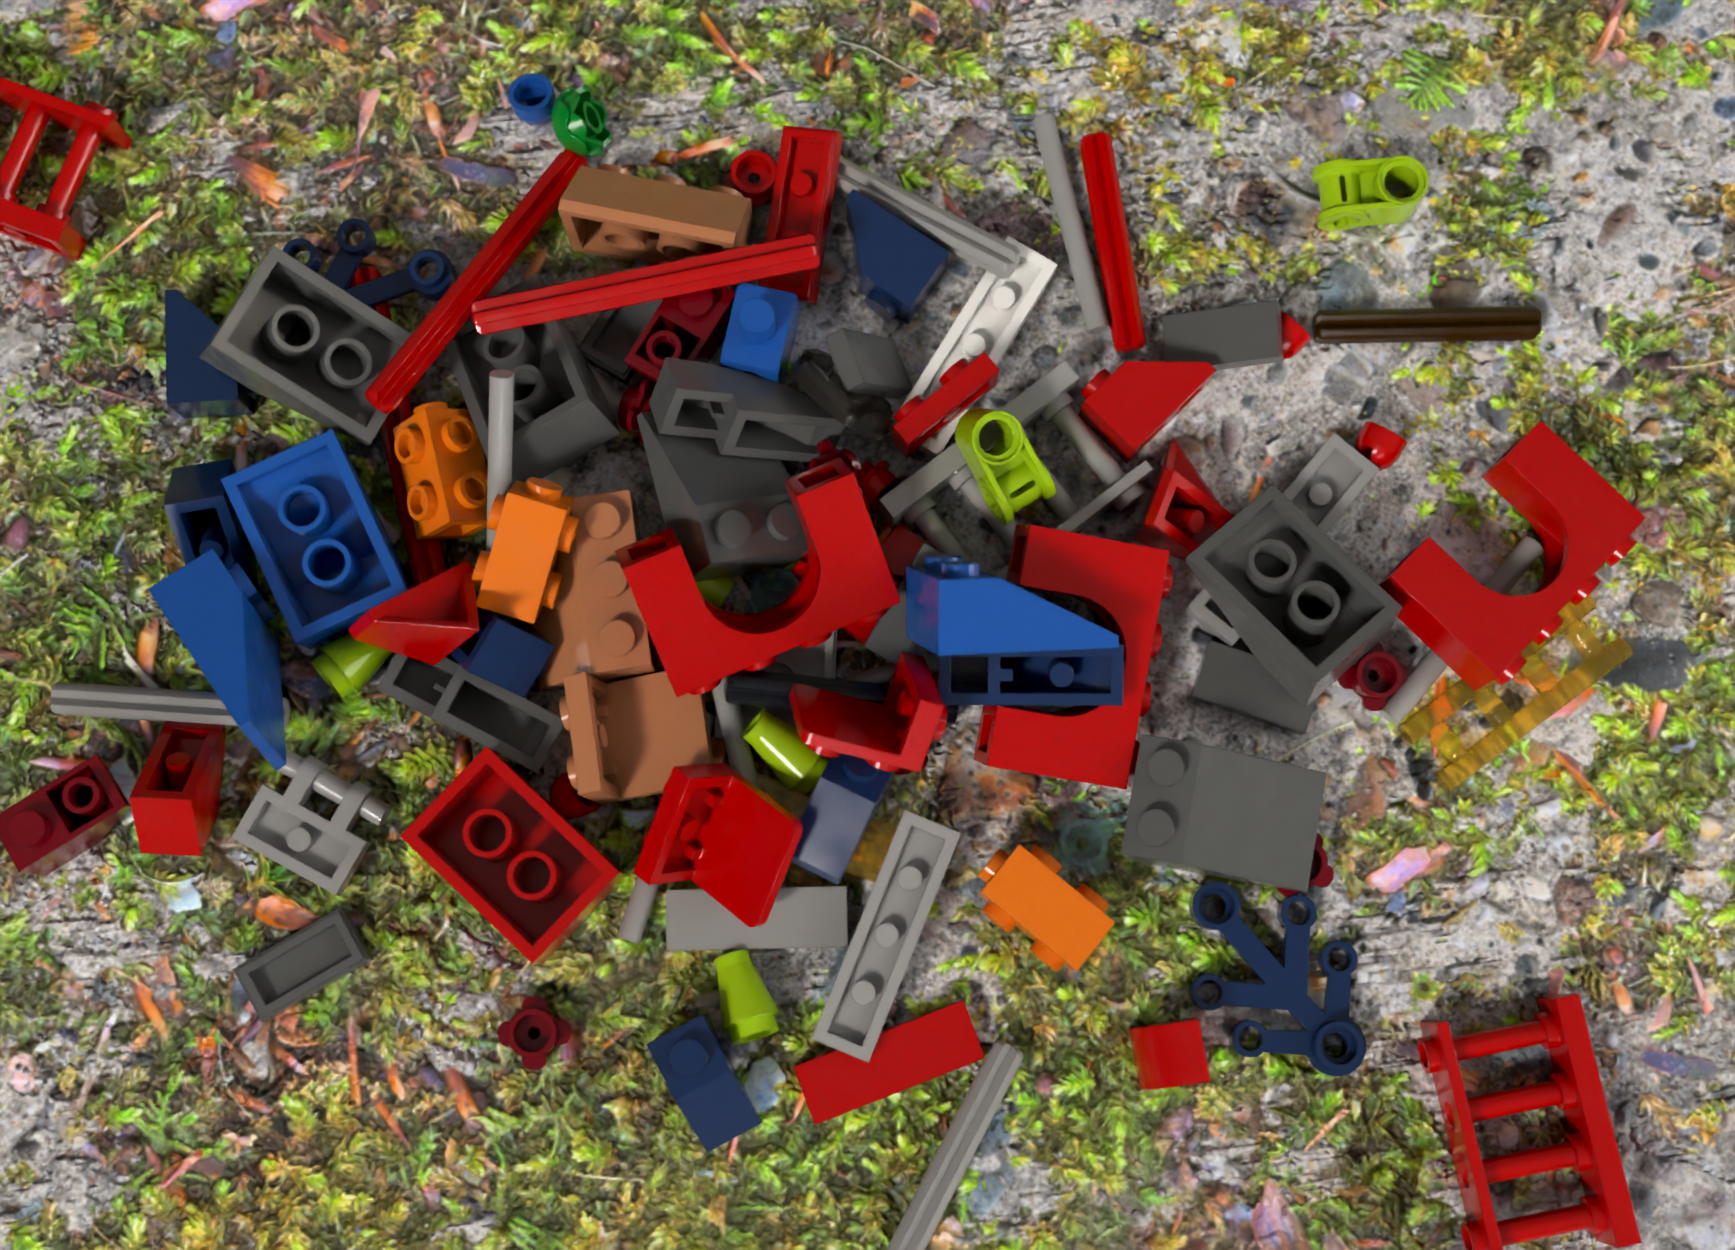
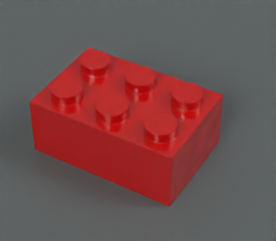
M487 746L400 835L413 850L532 964H544L627 876L567 818L561 815L508 762Z

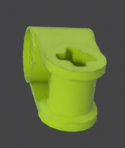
M1401 155L1364 160L1336 159L1315 166L1311 170L1312 182L1319 186L1321 213L1316 216L1317 227L1323 231H1343L1362 226L1395 225L1404 222L1411 217L1428 188L1429 177L1426 168L1420 161L1410 156ZM1398 183L1407 190L1409 197L1396 198L1386 190L1385 184Z
M975 408L967 411L959 419L955 428L957 447L977 481V486L984 502L1002 525L1005 526L1014 521L1013 514L1038 498L1042 497L1047 500L1056 495V488L1048 470L1035 454L1021 424L1013 415L1005 411ZM993 420L999 431L998 441L991 450L985 452L979 443V433L987 422Z

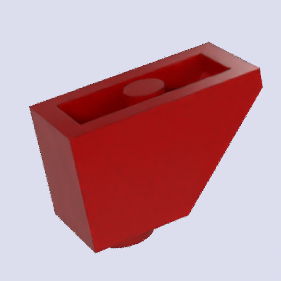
M1125 361L1112 374L1104 368L1084 387L1080 394L1086 400L1078 415L1100 439L1128 464L1207 386L1216 369L1209 362Z
M165 721L129 797L141 853L202 856L218 818L226 740L225 725Z

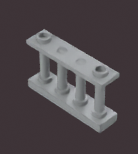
M1064 360L1000 408L999 411H1005L1013 415L1021 424L1027 438L1029 435L1025 430L1042 417L1047 423L1053 421L1107 487V490L1080 509L1046 467L1054 482L1056 495L1047 500L1042 499L1062 523L1055 529L1079 533L1112 507H1115L1119 513H1122L1147 493L1142 484L1146 482L1153 468L1145 460L1128 474L1122 470L1071 407L1075 402L1071 395L1075 391L1079 377ZM993 420L987 422L979 433V443L985 452L991 450L998 441L999 431ZM956 442L879 499L878 513L892 530L904 521L909 527L916 525L937 551L942 554L961 555L962 561H974L934 511L937 507L933 500L950 486L955 492L962 490L1010 551L1012 549L1015 527L1018 522L1014 519V521L1004 526L994 517L984 502L978 489L977 481L961 451L958 449ZM1008 565L994 576L1006 581Z

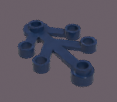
M353 218L344 221L337 230L336 238L340 248L325 276V279L371 308L415 291L424 299L431 301L440 300L457 280V271L444 253L435 249H426L416 253L410 259L407 268L348 289L362 259L370 255L376 246V236L367 223ZM356 231L365 232V238L361 244L357 246L348 245V239L352 233ZM297 238L289 241L284 246L282 251L293 258L301 251H310V259L304 265L316 273L319 271L322 257L310 241ZM426 264H438V271L432 278L423 279L420 277V271Z
M1213 881L1197 887L1189 900V912L1194 922L1206 930H1218L1264 984L1224 981L1215 974H1201L1196 976L1189 985L1188 993L1191 1002L1202 1010H1216L1222 1005L1288 1010L1305 1030H1266L1259 1022L1253 1020L1239 1021L1230 1029L1229 1044L1241 1056L1256 1057L1263 1052L1306 1055L1316 1070L1329 1076H1344L1355 1071L1361 1065L1366 1054L1365 1036L1361 1028L1349 1019L1351 973L1355 970L1358 961L1355 949L1344 941H1330L1319 949L1317 963L1321 971L1327 975L1324 1012H1322L1307 995L1310 927L1314 924L1317 917V910L1313 901L1304 895H1292L1291 897L1284 898L1278 905L1277 918L1284 927L1282 966L1239 917L1241 909L1240 898L1230 885L1220 881ZM1208 895H1214L1222 902V912L1216 918L1208 917L1203 911L1202 903ZM1294 901L1301 903L1306 909V918L1299 925L1292 923L1287 916V909ZM1335 947L1342 949L1347 958L1346 965L1339 971L1331 968L1328 963V954ZM1206 980L1214 982L1218 988V997L1210 1004L1204 1003L1198 996V988ZM1246 1027L1254 1028L1259 1038L1256 1047L1251 1050H1245L1239 1043V1033ZM1333 1033L1339 1035L1343 1041L1342 1052L1335 1057L1329 1056L1324 1049L1325 1039Z

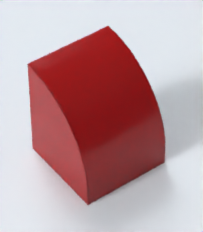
M1182 1018L1128 1028L1140 1089L1170 1088L1211 1081L1199 1019Z

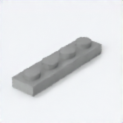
M1334 432L1282 494L1326 534L1380 469ZM1205 588L1199 592L1184 610L1226 646L1232 647L1240 638L1237 631Z
M903 811L811 1037L812 1040L869 1063L961 835L960 832L909 811Z

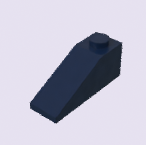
M1119 643V648L939 656V694L944 705L1123 706V643Z

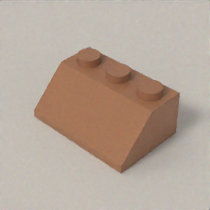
M600 164L597 168L580 165L561 196L558 206V212L572 250L634 262L637 257H640L651 265L748 245L753 222L751 198L743 197L742 193L733 188L712 186L709 190L689 187L683 180L669 175H656L653 179L633 176L625 168L613 164Z
M630 489L573 497L575 500L570 516L579 518L580 522L570 553L560 551L554 572L564 575L560 592L554 608L543 607L537 620L532 624L538 632L555 646L549 656L545 672L538 679L540 691L564 688L563 676L587 672L604 683L657 673L654 643L615 553V550L641 540L637 505Z

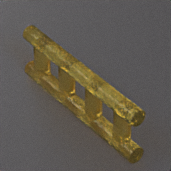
M1590 595L1576 606L1569 601L1557 613L1564 619L1562 625L1542 644L1537 645L1532 640L1520 653L1527 659V662L1520 670L1538 692L1539 696L1515 714L1511 713L1491 687L1497 682L1496 680L1474 691L1463 679H1460L1397 727L1401 736L1411 745L1427 735L1448 764L1434 773L1437 783L1446 792H1451L1633 655L1632 648L1621 637L1615 638L1604 647L1582 619L1596 609L1595 601ZM1563 633L1585 661L1558 680L1537 652ZM1473 701L1493 727V730L1467 749L1445 720Z

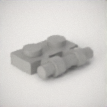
M287 749V764L277 770L292 779L284 795L262 784L231 838L334 895L342 896L371 845V842L351 832L358 819L363 817L380 827L388 818L392 806L375 797V790L360 781L351 784L327 771L328 764L312 755L305 759ZM314 792L339 804L331 820L305 807V804Z

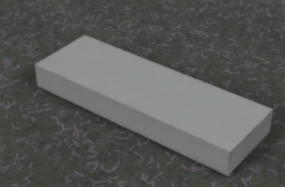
M847 886L780 887L766 923L756 927H749L703 889L666 890V951L848 947Z

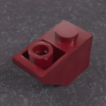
M721 287L663 299L626 356L625 364L657 382L666 357L709 363L725 339L736 292L727 287Z
M95 754L1 812L0 841L18 872L46 876L98 844L131 806L102 756Z

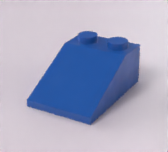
M333 429L221 479L295 643L308 649H313L349 632L348 628L368 610L413 588L385 527Z
M212 548L148 588V590L238 727L277 771L285 766L287 761L279 641L266 624L276 616L239 563L235 562L231 566L226 567Z
M926 555L925 565L906 566V638L938 656L1119 648V635L1008 581L979 570V562L962 561L961 555Z

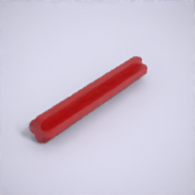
M1107 132L1090 133L1082 137L1080 151L1114 349L1117 352H1133L1143 348L1146 342V335L1112 138Z

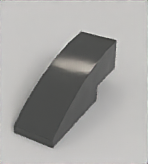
M666 357L649 400L659 434L715 439L720 455L810 462L813 458L819 456L817 444L823 439H828L836 448L848 421L845 412L780 383L730 368Z
M396 653L376 688L377 691L480 745L489 747L496 753L537 774L564 726L561 717L518 694L467 672L460 664L446 657L436 665H432Z

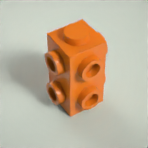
M441 401L425 403L413 409V416L392 428L395 438V454L400 461L407 493V509L413 520L416 539H466L487 527L488 470L483 448L468 409L449 408L448 403Z
M529 477L526 483L517 480L506 496L496 495L487 522V528L496 531L491 552L481 550L472 575L475 586L480 587L477 607L532 624L537 620L543 607L554 608L564 576L554 572L560 551L570 553L580 522L579 518L570 516L575 498L561 494L563 488L560 485L545 479Z
M1019 844L1009 855L999 848L977 875L986 883L977 894L987 902L981 911L1007 933H1010L1016 926L1035 942L1028 950L1053 971L1058 972L1063 965L1070 971H1078L1116 923L1105 914L1110 905L1087 885L1081 883L1075 890L1060 878L1057 873L1062 868L1061 864L1039 846L1034 844L1027 851Z

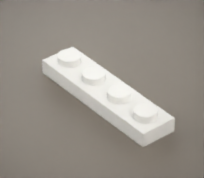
M1008 236L1005 241L1018 247L1020 250L1021 258L1017 268L1007 279H1002L988 271L985 272L902 406L917 395H921L926 400L942 387L939 382L940 377L962 358H966L971 363L985 352L995 365L998 366L1056 272L1058 264ZM972 406L918 450L932 458L946 450L955 435V428L959 419ZM893 419L892 423L889 426V432L891 434L893 432V426L896 423H898L895 419Z

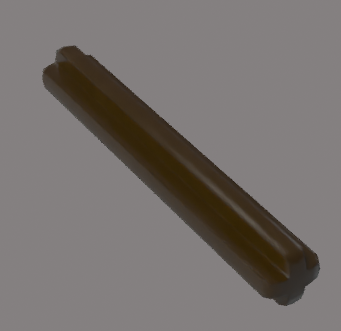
M1535 306L1319 310L1312 320L1313 340L1318 344L1533 340L1541 333L1542 328L1541 312Z

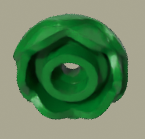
M570 86L563 90L555 100L551 112L554 132L563 147L574 151L578 155L592 157L603 154V148L612 141V134L606 129L607 111L604 105L591 98L590 88L580 87L573 89Z

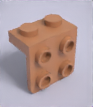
M666 671L610 683H604L587 672L563 676L565 696L560 698L559 710L565 729L570 731L573 754H569L567 757V772L570 783L575 790H578L579 796L601 805H607L663 793L664 786L674 766L714 764L704 693L699 695L687 693L676 697Z

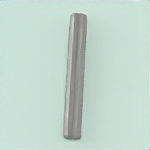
M840 157L835 193L847 198L853 189L858 191L944 249L1002 279L1009 278L1017 268L1021 258L1018 247Z
M57 682L51 690V711L60 715L220 724L238 727L216 692ZM283 698L284 729L288 726L291 712L290 701L287 698Z
M1002 1040L993 1042L886 1250H925L1023 1060V1053L1019 1049Z

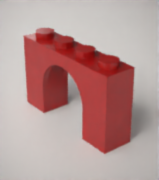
M1541 420L1521 436L1482 476L1490 486L1527 519L1541 541L1544 553V571L1535 592L1524 596H1511L1486 588L1464 570L1431 537H1427L1410 551L1378 584L1403 607L1397 618L1474 691L1493 680H1496L1502 686L1525 665L1527 659L1520 653L1532 640L1537 645L1542 644L1562 625L1564 619L1557 613L1569 601L1576 606L1599 585L1601 580L1594 575L1595 572L1605 562L1610 567L1615 565L1635 546L1637 541L1631 534L1646 518Z
M840 457L784 480L807 540L808 561L804 576L796 590L785 601L772 609L755 614H736L724 611L711 604L700 593L682 547L671 527L615 550L676 697L687 693L690 695L706 693L717 687L721 683L722 678L743 669L745 671H756L765 668L777 659V655L798 646L808 648L819 645L832 636L833 631L854 622L856 624H866L876 621L887 613V608L901 603L855 475Z
M1016 524L1006 581L1017 586L1056 592L1077 598L1096 613L1104 629L1119 635V643L1124 644L1123 706L1075 705L1060 711H1040L1011 705H983L973 760L989 767L1127 789L1129 776L1135 774L1140 747L1139 741L1135 740L1139 717L1146 715L1151 701V685L1149 682H1146L1150 658L1157 656L1162 640V627L1160 623H1157L1161 599L1164 600L1168 596L1173 580V568L1171 564H1168L1169 550L1031 524Z

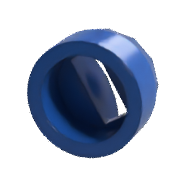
M536 73L525 74L515 79L508 90V99L512 110L520 121L529 125H541L550 120L556 96L548 78Z

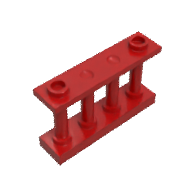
M0 77V104L25 113L0 166V234L78 261L87 241L70 225L72 218L68 215V212L100 142L104 141L128 150L132 139L117 122L118 115L103 105L92 101H85L83 106ZM48 122L76 131L77 135L46 203H38L36 210L18 204L19 198L15 194Z
M1558 993L1536 998L1539 1013H1535L1534 1020L1454 1037L1451 1035L1448 1021L1428 1020L1420 1022L1423 1037L1417 1039L1418 1055L1424 1071L1427 1074L1432 1073L1467 1217V1221L1461 1223V1234L1466 1250H1503L1504 1246L1587 1229L1590 1234H1594L1596 1241L1616 1248L1642 1243L1579 994ZM1541 1044L1544 1049L1549 1050L1554 1073L1549 1076V1081L1469 1098L1466 1097L1458 1061ZM1554 1105L1559 1110H1564L1569 1135H1565L1564 1142L1481 1159L1473 1122ZM1572 1167L1575 1172H1579L1585 1195L1580 1197L1579 1204L1496 1221L1488 1184Z

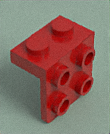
M901 651L883 704L799 683L793 684L789 694L799 739L810 750L826 757H839L843 753L863 758L871 766L888 772H896L900 768L920 772L931 741L938 742L947 722V707L941 699L937 689V682L932 677L925 657Z
M726 763L674 766L664 786L663 796L651 827L644 838L643 848L633 873L648 885L692 880L747 926H762L768 919L801 838L802 824L798 818Z

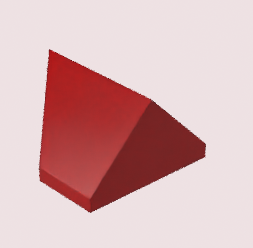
M1174 437L1171 439L1133 541L1148 547L1169 550V555L1186 561L1189 554L1231 520L1234 515L1220 505Z
M465 561L368 610L348 628L354 640L436 665L480 630L475 581L472 580L473 569L469 562Z

